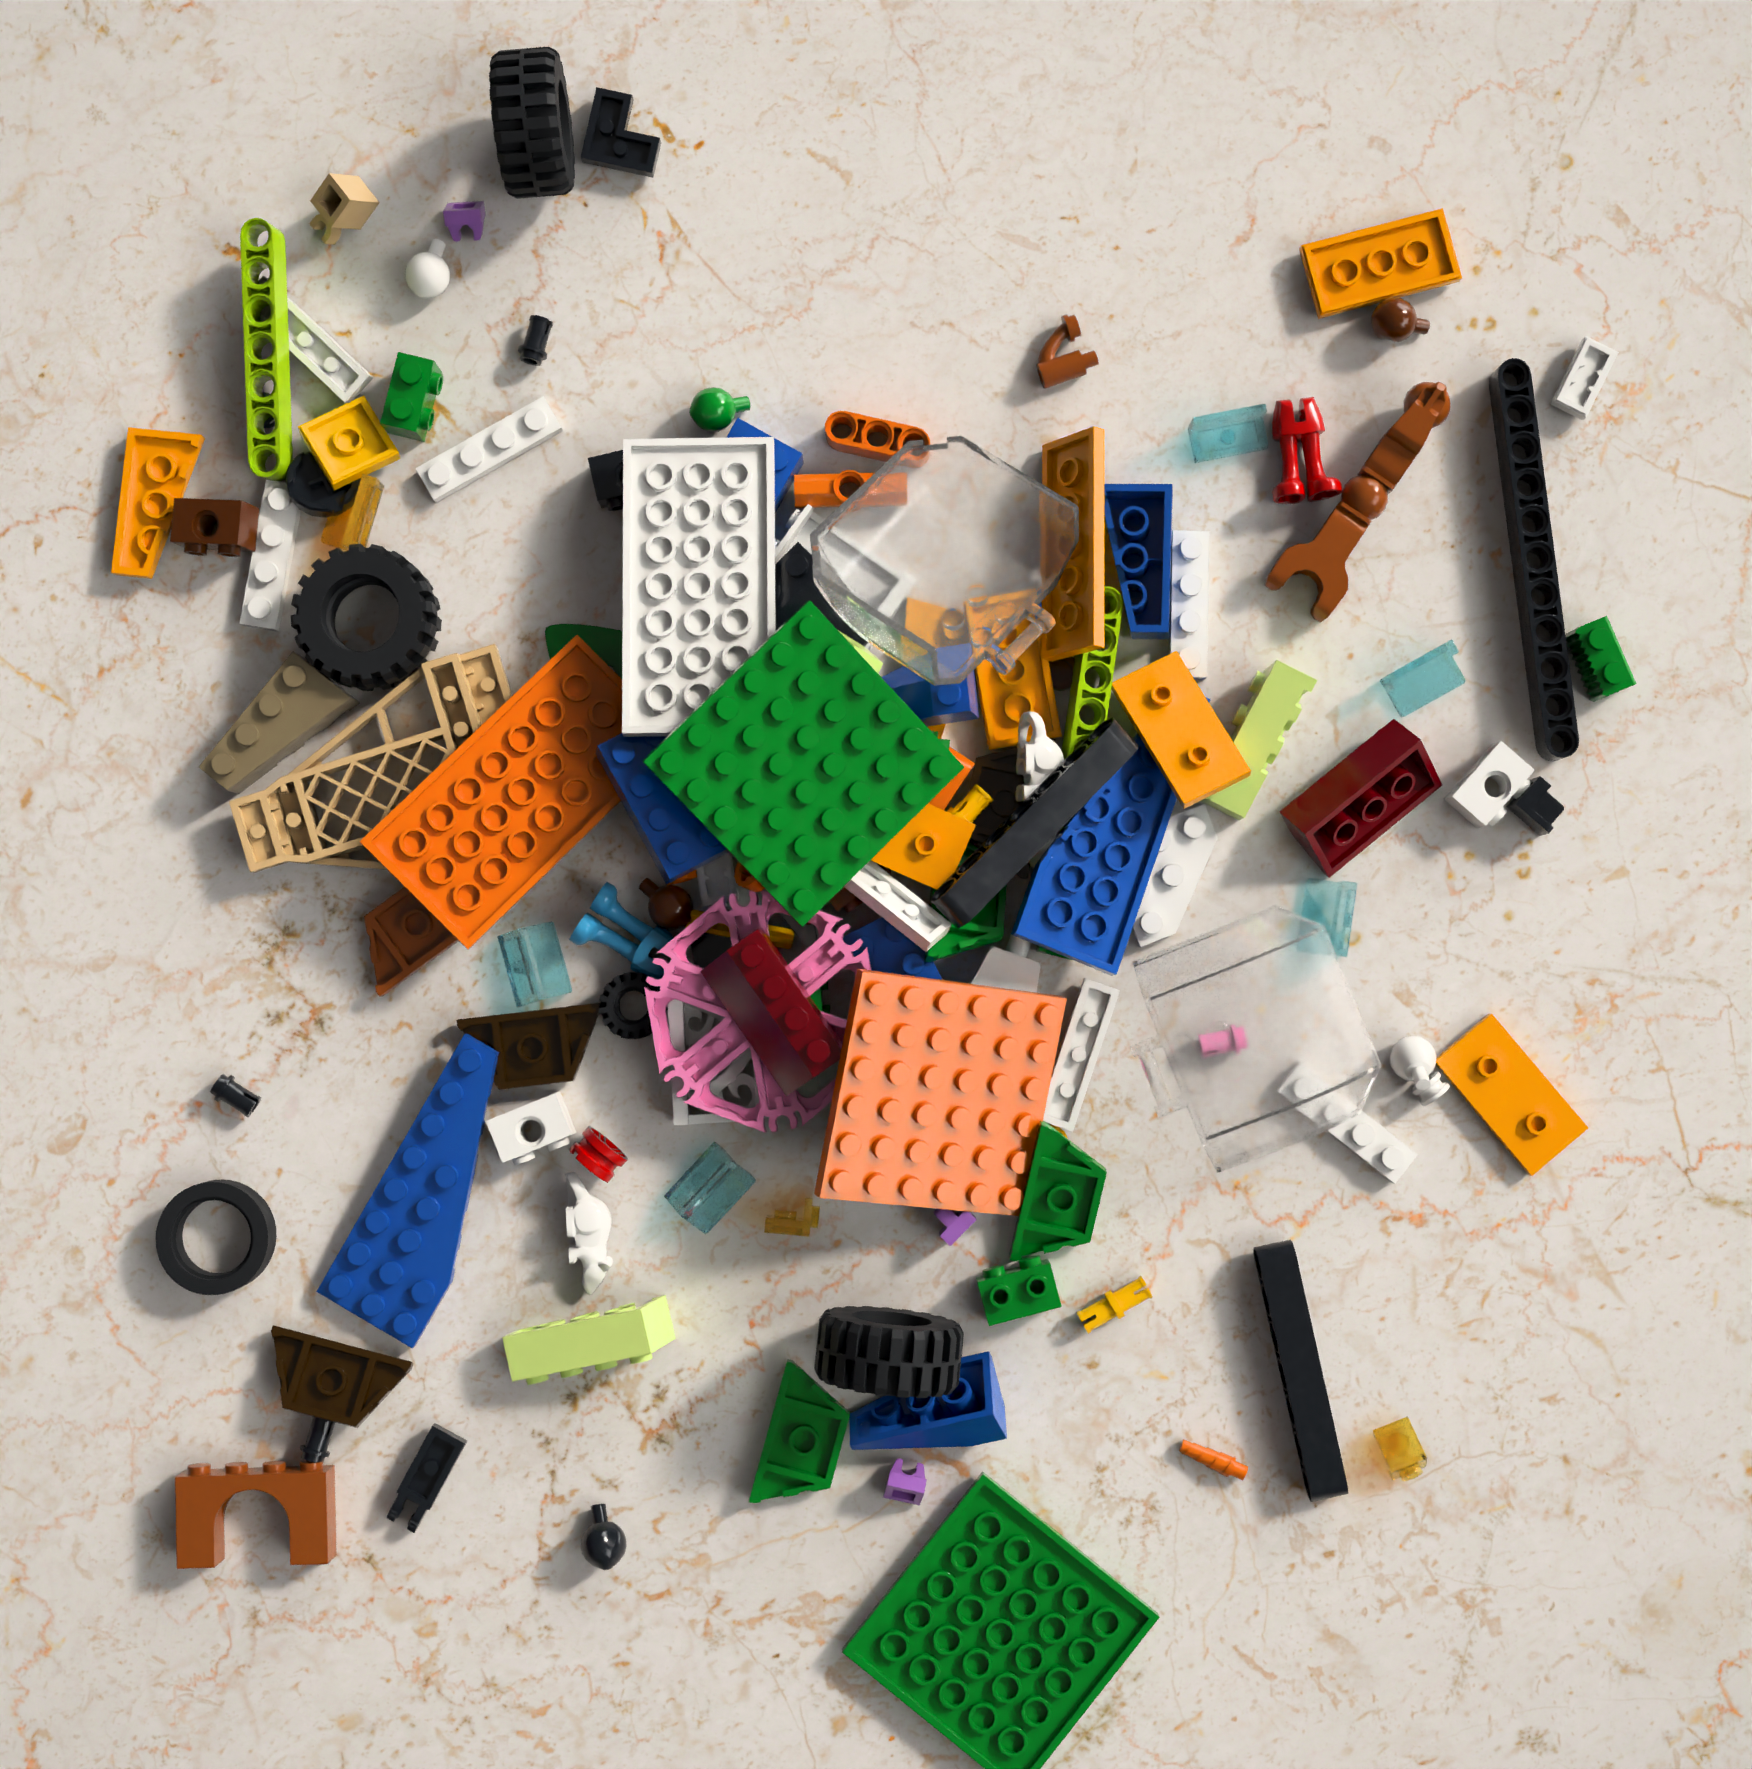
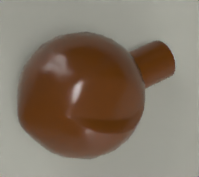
M1402 298L1385 299L1377 305L1371 316L1373 331L1380 339L1401 342L1406 340L1413 332L1425 335L1430 329L1429 320L1417 318L1414 307Z
M649 878L641 882L639 889L650 898L648 912L656 925L667 930H675L686 926L691 921L690 914L693 910V901L686 890L676 885L658 887Z

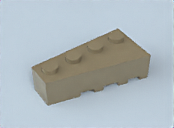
M293 651L199 765V768L227 791L240 794L276 767L278 762L290 753H295L305 745L306 741L321 730L324 731L335 722L334 720L346 711L352 710L360 702L329 677L322 674L320 670L312 666L307 659Z

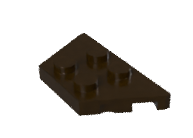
M1017 747L995 754L980 756L975 760L969 791L977 784L993 799L972 822L976 826L970 839L979 846L1024 802L1016 801L1015 799L1017 786L1025 785L1024 776L1016 773ZM1029 862L1016 875L1027 879L1030 869Z
M601 1003L466 1018L456 1021L458 1028L464 1034L471 1035L499 1052L493 1080L499 1090L575 1081L599 1016Z
M272 1326L271 1333L275 1344L277 1374L280 1378L282 1408L358 1428L413 1368L414 1363L411 1361Z

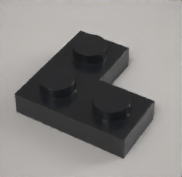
M596 87L581 160L582 163L653 178L661 140L659 137L627 131L634 101L631 94Z

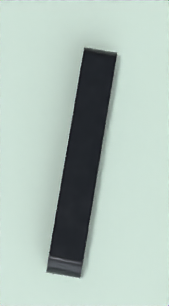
M1113 717L1101 723L934 892L930 901L956 928L966 925L1133 756L1138 749V744Z
M1285 1240L1254 1247L1253 1253L1308 1498L1310 1502L1346 1495L1348 1494L1346 1475L1294 1245L1291 1240Z

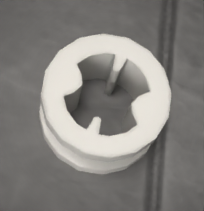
M1438 1071L1428 1075L1431 1083L1430 1087L1425 1090H1418L1414 1086L1411 1090L1413 1095L1421 1097L1420 1103L1422 1106H1427L1437 1100L1450 1087L1447 1082L1442 1083L1440 1081L1441 1074Z

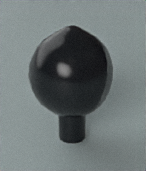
M596 1504L591 1506L593 1524L586 1529L582 1536L581 1551L584 1558L591 1565L602 1570H609L625 1554L627 1547L626 1537L623 1530L617 1524L608 1522L606 1504Z

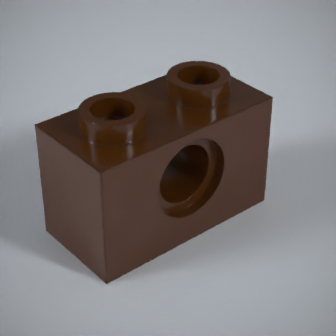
M174 498L170 542L184 547V553L198 556H206L207 550H218L217 554L228 557H240L241 551L255 552L259 508L242 500ZM217 523V529L212 535V528Z

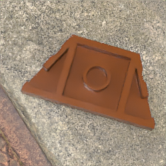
M405 887L364 916L366 932L369 935L371 944L369 947L371 963H374L377 985L375 987L379 997H383L458 942Z

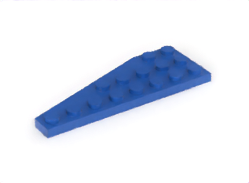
M1138 733L1133 738L1138 744V749L1133 756L1068 821L1035 864L1011 932L1013 936L1111 976L1117 975L1177 799Z
M469 1034L463 1035L316 1291L412 1349L418 1343L453 1282L457 1251L460 1248L463 1221L468 1208L478 1159L477 1152L480 1137L483 1134L488 1098L491 1095L499 1055L498 1051Z

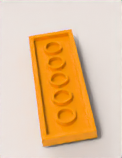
M1095 426L1042 445L1041 659L1052 662L1105 648L1104 429Z

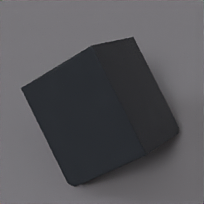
M1539 776L1530 779L1531 784L1519 798H1513L1506 807L1534 832L1542 836L1549 834L1554 827L1551 824L1563 812L1564 806L1547 792L1551 785Z

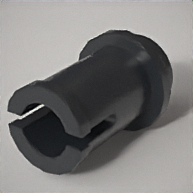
M531 315L524 344L519 346L518 351L521 354V361L530 365L540 366L542 360L547 359L545 348L553 322L542 316Z
M222 1074L210 1091L215 1096L214 1100L217 1102L223 1100L243 1113L244 1116L249 1117L260 1103L261 1097L236 1083L234 1076L230 1075L227 1077Z
M313 1417L306 1443L300 1446V1450L303 1451L302 1459L317 1463L324 1462L325 1457H329L330 1452L327 1449L335 1422Z

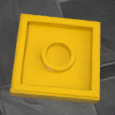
M364 395L298 426L300 435L334 491L400 459L398 450L384 427L380 424L378 417Z

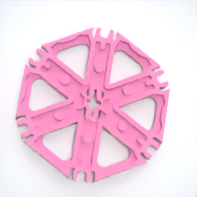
M749 890L750 902L747 906L739 905L736 893H732L729 895V904L732 910L729 911L725 903V896H723L661 948L657 953L667 955L671 958V961L669 962L663 958H654L652 963L662 966L664 975L661 979L650 976L646 979V982L650 985L660 986V991H654L648 987H644L659 1074L666 1067L673 1065L675 1069L669 1071L663 1080L667 1083L673 1077L678 1076L684 1081L683 1088L676 1093L677 1097H683L693 1089L695 1090L694 1094L684 1103L765 1133L767 1132L765 1127L766 1116L769 1117L768 1124L770 1130L777 1132V1118L779 1116H787L790 1120L791 1129H794L798 1125V1117L795 1111H799L803 1126L832 1102L836 1078L811 1098L803 1097L798 1092V1089L786 1096L700 971L704 968L690 963L686 956L688 947L718 923H723L729 927L732 946L760 928H763L770 938L769 918L775 913L789 914L767 891H761L762 905H758L759 898L757 892ZM820 910L808 921V923L815 925L818 929L817 941L788 964L809 996L843 969L852 970L855 974L857 969L871 970L867 947L861 954L855 957L852 953L862 946L863 940L859 939L852 945L846 944L843 940V935L851 926L845 924L839 927L836 933L833 932L834 926L843 919ZM677 999L726 1018L687 1051H678L671 1042L666 1007L670 1001ZM821 1011L843 1043L847 1020ZM749 1047L759 1095V1103L753 1108H746L716 1097L710 1090L711 1080Z

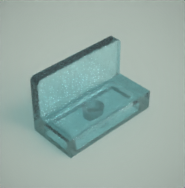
M1266 404L1194 417L1188 426L1194 462L1199 463L1266 450L1269 447L1263 417L1267 412Z
M1452 639L1380 679L1381 684L1401 717L1407 716L1465 683L1466 680L1452 657L1459 653Z
M1313 878L1306 880L1297 940L1298 951L1333 957H1347L1357 883L1349 881L1333 882Z
M553 922L523 927L497 936L517 1008L572 992Z
M714 1141L664 1197L682 1218L704 1234H707L748 1191L756 1179L738 1165L724 1148Z

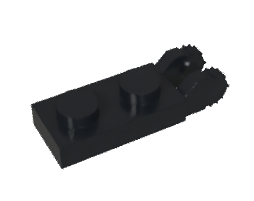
M434 1423L396 1492L398 1496L387 1515V1519L394 1522L399 1518L406 1500L409 1499L419 1505L416 1512L411 1516L407 1530L415 1533L427 1510H430L436 1501L467 1440Z

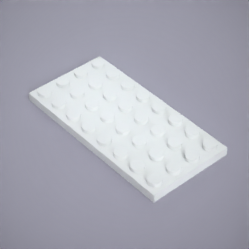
M774 437L623 439L622 734L624 737L668 736L776 631Z

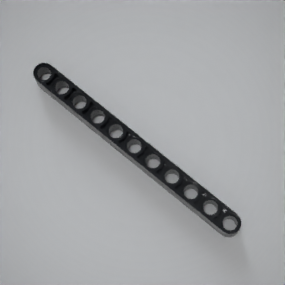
M1511 358L1503 362L1492 373L1489 379V392L1535 746L1538 754L1543 759L1557 761L1569 757L1576 752L1579 746V734L1530 368L1525 361ZM1503 372L1513 374L1516 378L1517 386L1506 384L1503 380ZM1508 408H1514L1520 413V423L1514 422L1508 417ZM1513 444H1518L1525 449L1526 459H1520L1513 454ZM1518 480H1523L1529 484L1531 488L1530 496L1519 492L1517 488ZM1523 516L1530 517L1535 522V532L1525 530L1522 525ZM1528 552L1534 553L1539 557V569H1535L1527 563L1526 557ZM1532 589L1542 591L1545 596L1544 605H1538L1532 600ZM1538 625H1543L1549 630L1550 639L1548 642H1543L1537 637L1536 628ZM1543 661L1551 663L1555 671L1552 679L1542 674L1541 664ZM1548 697L1558 702L1559 712L1557 716L1550 714L1546 709ZM1553 734H1557L1563 739L1564 748L1562 752H1557L1552 748L1550 740Z

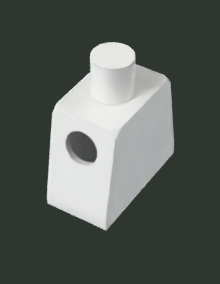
M1010 935L1006 950L990 946L969 984L1037 992L1041 963L1026 958L1031 946L1030 942Z

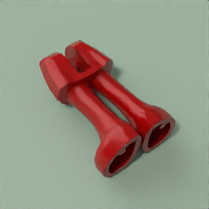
M1314 397L1300 398V422H1295L1293 405L1290 399L1276 401L1272 439L1280 442L1282 455V479L1280 484H1277L1272 491L1275 503L1296 504L1305 499L1304 484L1300 480L1298 469L1297 442L1300 441L1306 467L1307 500L1309 502L1321 501L1342 493V484L1339 479L1327 477L1322 467L1319 435L1325 431V427Z

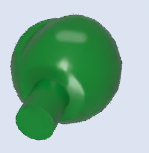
M706 388L695 395L689 413L693 421L701 429L719 432L732 423L735 413L750 410V400L747 396L732 398L728 392L721 388Z

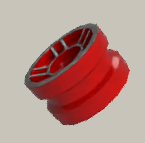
M588 1126L582 1133L584 1138L580 1142H574L569 1151L572 1154L576 1152L578 1155L575 1158L584 1167L608 1183L614 1177L613 1171L616 1167H622L628 1158L607 1137L593 1127Z

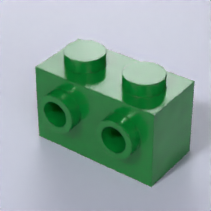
M398 352L380 424L389 434L425 442L427 431L431 430L435 412L433 406L436 395L440 394L443 386L442 371L434 360Z
M1040 1255L1019 1260V1266L1005 1270L1004 1265H997L982 1270L983 1276L977 1277L976 1280L989 1326L1062 1307L1048 1259L1041 1260Z

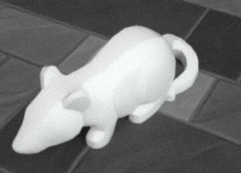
M1030 711L1024 712L1021 715L1018 726L1016 773L1024 776L1025 785L1017 786L1016 801H1025L1064 761L1063 753L1059 746L1046 736L1045 725L1041 716ZM1031 724L1033 732L1030 741L1027 742V732Z
M572 1172L565 1174L568 1192V1207H566L567 1237L575 1238V1244H570L569 1264H575L577 1259L581 1260L584 1267L582 1286L588 1295H592L603 1282L607 1271L613 1263L612 1258L606 1256V1243L611 1231L612 1217L605 1203L589 1194L578 1175Z

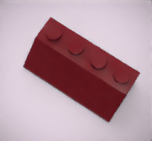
M1393 719L1301 795L1291 801L1280 811V814L1294 838L1321 871L1330 878L1439 789L1442 783L1421 739Z
M763 928L749 934L700 971L786 1096L840 1060L843 1043Z

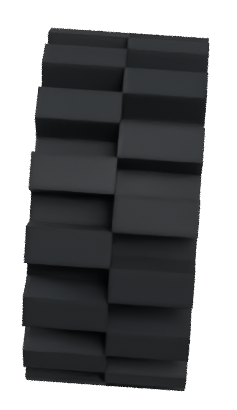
M628 972L614 977L610 983L606 984L603 988L605 989L603 994L600 995L599 1001H601L599 1013L602 1014V1021L613 1034L619 1035L621 1038L640 1039L652 1034L648 1010L639 1020H629L620 1011V1000L626 993L638 991L646 997L644 987L660 991V986H652L647 983V977L642 973Z

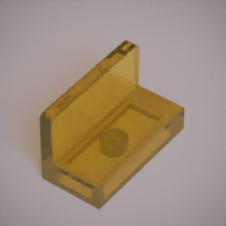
M363 474L353 506L340 515L327 517L321 537L323 544L346 551L349 550L350 544L361 543L366 548L384 490V485L377 478Z

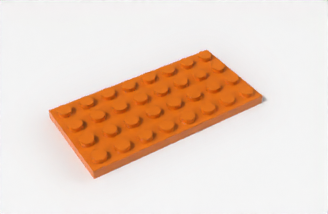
M576 635L360 841L467 950L621 802L595 753L597 745L622 733V679Z

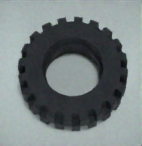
M551 47L499 50L491 57L489 91L494 141L496 143L497 159L500 165L501 177L504 180V187L507 193L516 199L566 195L574 187L575 156L569 97L560 55Z
M360 543L350 544L348 551H342L340 548L329 551L330 559L324 562L318 558L311 565L315 570L312 575L307 577L303 574L298 582L303 587L301 594H293L291 605L297 608L296 615H291L290 617L291 627L296 629L298 633L294 637L298 648L306 653L305 658L312 666L341 685L349 688L356 687L362 691H373L377 687L383 690L393 688L394 682L404 681L412 675L411 672L414 669L422 666L421 663L428 662L425 659L429 650L435 652L439 642L435 639L436 631H441L442 620L437 615L440 605L438 598L432 592L433 587L428 579L412 563L395 551H387L383 546L371 544L369 548H365ZM366 585L382 586L394 595L399 605V621L395 632L386 643L371 651L358 652L346 647L337 637L335 629V617L339 605L350 592Z
M872 1306L833 1307L832 1309L825 1310L819 1318L814 1369L818 1378L826 1384L835 1385L837 1388L854 1390V1392L903 1398L941 1397L942 1395L951 1394L959 1385L964 1333L956 1321L925 1312Z

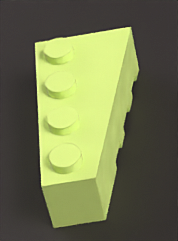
M1278 660L1265 669L1264 673L1256 672L1248 688V691L1252 692L1253 695L1247 706L1243 704L1239 706L1231 724L1237 726L1231 739L1250 768L1251 774L1249 777L1201 800V802L1237 820L1245 818L1268 774V771L1265 770L1267 765H1271L1284 744L1285 738L1282 737L1284 731H1289L1302 710L1301 704H1299L1302 695L1308 691L1312 692L1317 682L1316 679Z
M666 1295L652 1298L651 1301L637 1309L635 1302L605 1311L603 1316H600L599 1312L595 1311L571 1318L569 1323H566L565 1319L518 1329L507 1334L502 1339L512 1382L526 1379L527 1385L548 1380V1374L560 1372L561 1378H566L583 1373L582 1367L595 1365V1370L601 1371L616 1367L618 1365L617 1360L629 1358L630 1364H636L652 1359L653 1352L676 1339Z

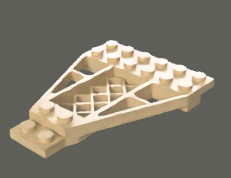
M492 644L460 655L454 653L421 663L422 666L288 775L280 777L263 791L229 801L250 872L256 873L288 862L387 870L380 862L350 859L349 854L351 852L365 848L360 843L364 837L347 841L355 826L368 832L372 830V828L358 822L368 802L385 810L379 821L381 822L395 808L403 791L409 794L412 792L406 786L416 768L428 774L433 772L418 764L428 744L445 753L440 762L441 764L512 697L497 645ZM426 678L440 728L394 741L385 710ZM378 716L385 739L384 745L321 764L327 756ZM444 739L447 749L434 742ZM419 747L412 760L398 754ZM392 756L410 764L400 783L383 775ZM383 758L377 771L363 765ZM357 767L374 775L364 794L347 786ZM347 769L341 782L327 776ZM322 778L338 786L329 805L312 797ZM380 779L397 787L387 807L371 799ZM345 790L362 798L352 818L335 809ZM314 804L326 809L320 822ZM332 813L349 821L339 841L323 833ZM325 839L334 843L336 846L327 848Z

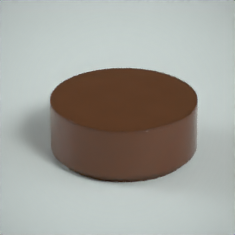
M1071 656L1053 662L1049 661L1054 690L1064 691L1071 688L1074 657Z

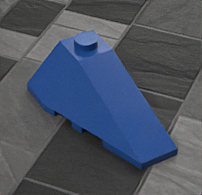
M971 645L934 650L882 677L927 727L979 719Z

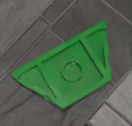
M968 842L957 869L978 848L977 846ZM1007 884L966 925L956 928L952 924L948 933L925 952V962L936 961L1000 941L1004 935ZM931 888L930 890V900L932 895L936 891V889ZM930 901L929 906L933 908L936 912H938L940 915H942L945 919H947L938 910V908Z
M1044 1121L1039 1123L1031 1166L1024 1189V1199L1020 1207L1009 1252V1258L1012 1261L1022 1260L1021 1256L1044 1251V1254L1058 1251L1063 1246L1074 1247L1090 1243L1107 1171L1103 1165Z
M787 1359L749 1498L750 1503H759L765 1499L780 1496L784 1498L798 1495L804 1491L810 1490L814 1492L831 1487L850 1412L793 1360Z

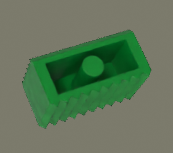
M1607 616L1565 634L1567 647L1570 648L1569 653L1573 654L1571 660L1576 661L1575 667L1579 668L1577 673L1582 675L1580 680L1585 681L1583 687L1588 688L1586 693L1591 695L1590 701L1595 702L1637 684Z

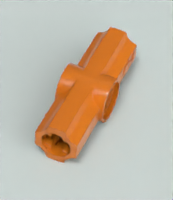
M845 470L838 474L794 475L795 508H805L807 504L813 508L842 507L846 510H854L865 506H904L906 503L905 472L858 473L854 470ZM851 482L858 485L860 488L858 495L852 498L844 497L839 491L845 483Z

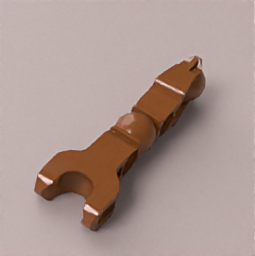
M1421 382L1414 385L1407 392L1404 399V414L1380 439L1357 474L1358 476L1351 478L1344 485L1341 501L1336 505L1312 542L1291 546L1280 555L1265 579L1264 585L1272 591L1280 589L1292 575L1303 574L1309 576L1316 583L1318 590L1315 603L1310 609L1311 616L1320 623L1330 616L1348 590V575L1345 570V562L1372 522L1371 520L1379 517L1384 512L1388 503V494L1393 491L1424 446L1431 429L1441 425L1448 417L1450 398L1446 392L1447 387L1443 383Z

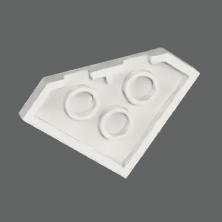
M1205 804L1170 817L1132 928L1139 947L1176 933L1218 839Z

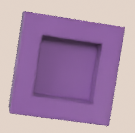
M484 201L447 203L443 210L445 226H448L452 239L455 242L460 241L462 238L461 228L463 225H468L473 230L474 241L480 240L486 216Z
M936 1209L934 1211V1215L945 1225L939 1231V1236L949 1246L977 1220L968 1211H959L958 1213L954 1210Z
M898 1458L889 1472L883 1498L920 1506L927 1481L925 1479L924 1465L917 1463L915 1473L907 1475L902 1471L903 1459Z

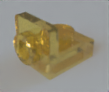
M806 1196L803 1218H796L797 1211L775 1209L774 1216H766L764 1233L809 1237L811 1228H818L820 1206L813 1205L814 1197Z
M1408 1416L1373 1430V1435L1389 1468V1475L1392 1480L1401 1477L1402 1481H1408L1423 1473L1422 1468H1425L1427 1465V1457Z

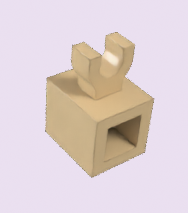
M329 173L310 200L320 214L316 215L309 224L313 229L323 230L326 226V233L321 240L325 244L335 245L341 236L342 228L361 230L380 202L359 176Z

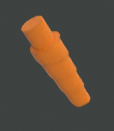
M1184 1439L1181 1442L1179 1451L1182 1454L1193 1458L1195 1461L1206 1465V1467L1217 1471L1221 1475L1226 1477L1231 1475L1242 1481L1244 1480L1248 1466L1235 1461L1236 1457L1217 1452L1208 1447L1205 1448Z

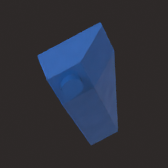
M990 1352L961 1357L959 1385L949 1395H942L941 1397L927 1396V1398H903L886 1395L850 1413L851 1449L968 1447L1007 1439L1005 1405Z

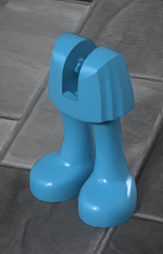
M606 882L593 900L590 910L608 918L641 941L640 945L614 932L589 913H586L580 920L569 940L576 945H584L589 941L602 943L632 962L631 970L642 973L646 977L650 976L661 979L664 975V969L662 966L652 963L654 958L649 956V953L654 947L658 950L663 948L674 936L658 925L652 928L632 916L618 902L615 886Z

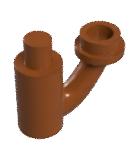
M1066 314L1061 316L1062 324L1048 338L1040 351L1036 367L1044 389L1087 374V368L1099 364L1095 351L1081 354L1079 350L1055 358L1056 351L1066 338L1069 342H1073L1076 337L1081 336L1080 327L1075 315L1068 317Z

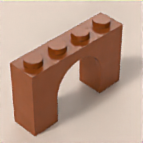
M305 1460L300 1462V1466H286L285 1461H268L262 1463V1467L248 1468V1462H232L225 1464L223 1469H211L210 1463H196L188 1465L187 1470L175 1477L177 1569L215 1568L225 1559V1510L234 1494L246 1490H258L268 1493L276 1498L284 1507L289 1520L290 1565L329 1564L337 1555L335 1465H323V1461L314 1463Z

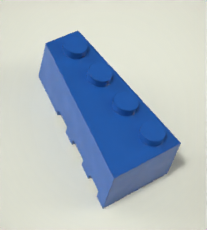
M1104 484V517L1132 639L1169 640L1172 484Z

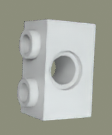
M1499 741L1492 744L1444 800L1474 827L1481 828L1487 824L1492 827L1507 812L1503 806L1512 796L1515 799L1519 798L1531 784L1528 778L1535 770L1506 744ZM1487 778H1492L1498 783L1499 792L1496 797L1488 795L1485 791L1484 784Z
M556 1092L486 1121L502 1163L512 1159L515 1166L536 1158L533 1150L547 1145L550 1152L570 1144L568 1136L577 1133L561 1092ZM529 1120L538 1122L542 1128L541 1137L537 1141L528 1139L524 1133V1126Z

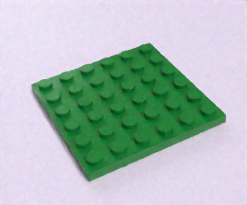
M810 600L806 601L642 760L652 773L802 927L964 768L956 757Z
M982 1471L842 1648V1653L983 1768L1041 1769L1160 1617L1155 1610Z

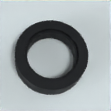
M224 1179L203 1182L178 1193L163 1210L156 1229L157 1254L166 1273L181 1287L202 1295L225 1294L252 1282L267 1267L275 1250L276 1224L266 1201L249 1186L237 1181ZM216 1200L229 1203L237 1208L248 1222L251 1233L248 1253L241 1264L230 1272L213 1273L203 1270L192 1262L185 1251L182 1236L185 1221L189 1214L205 1201Z

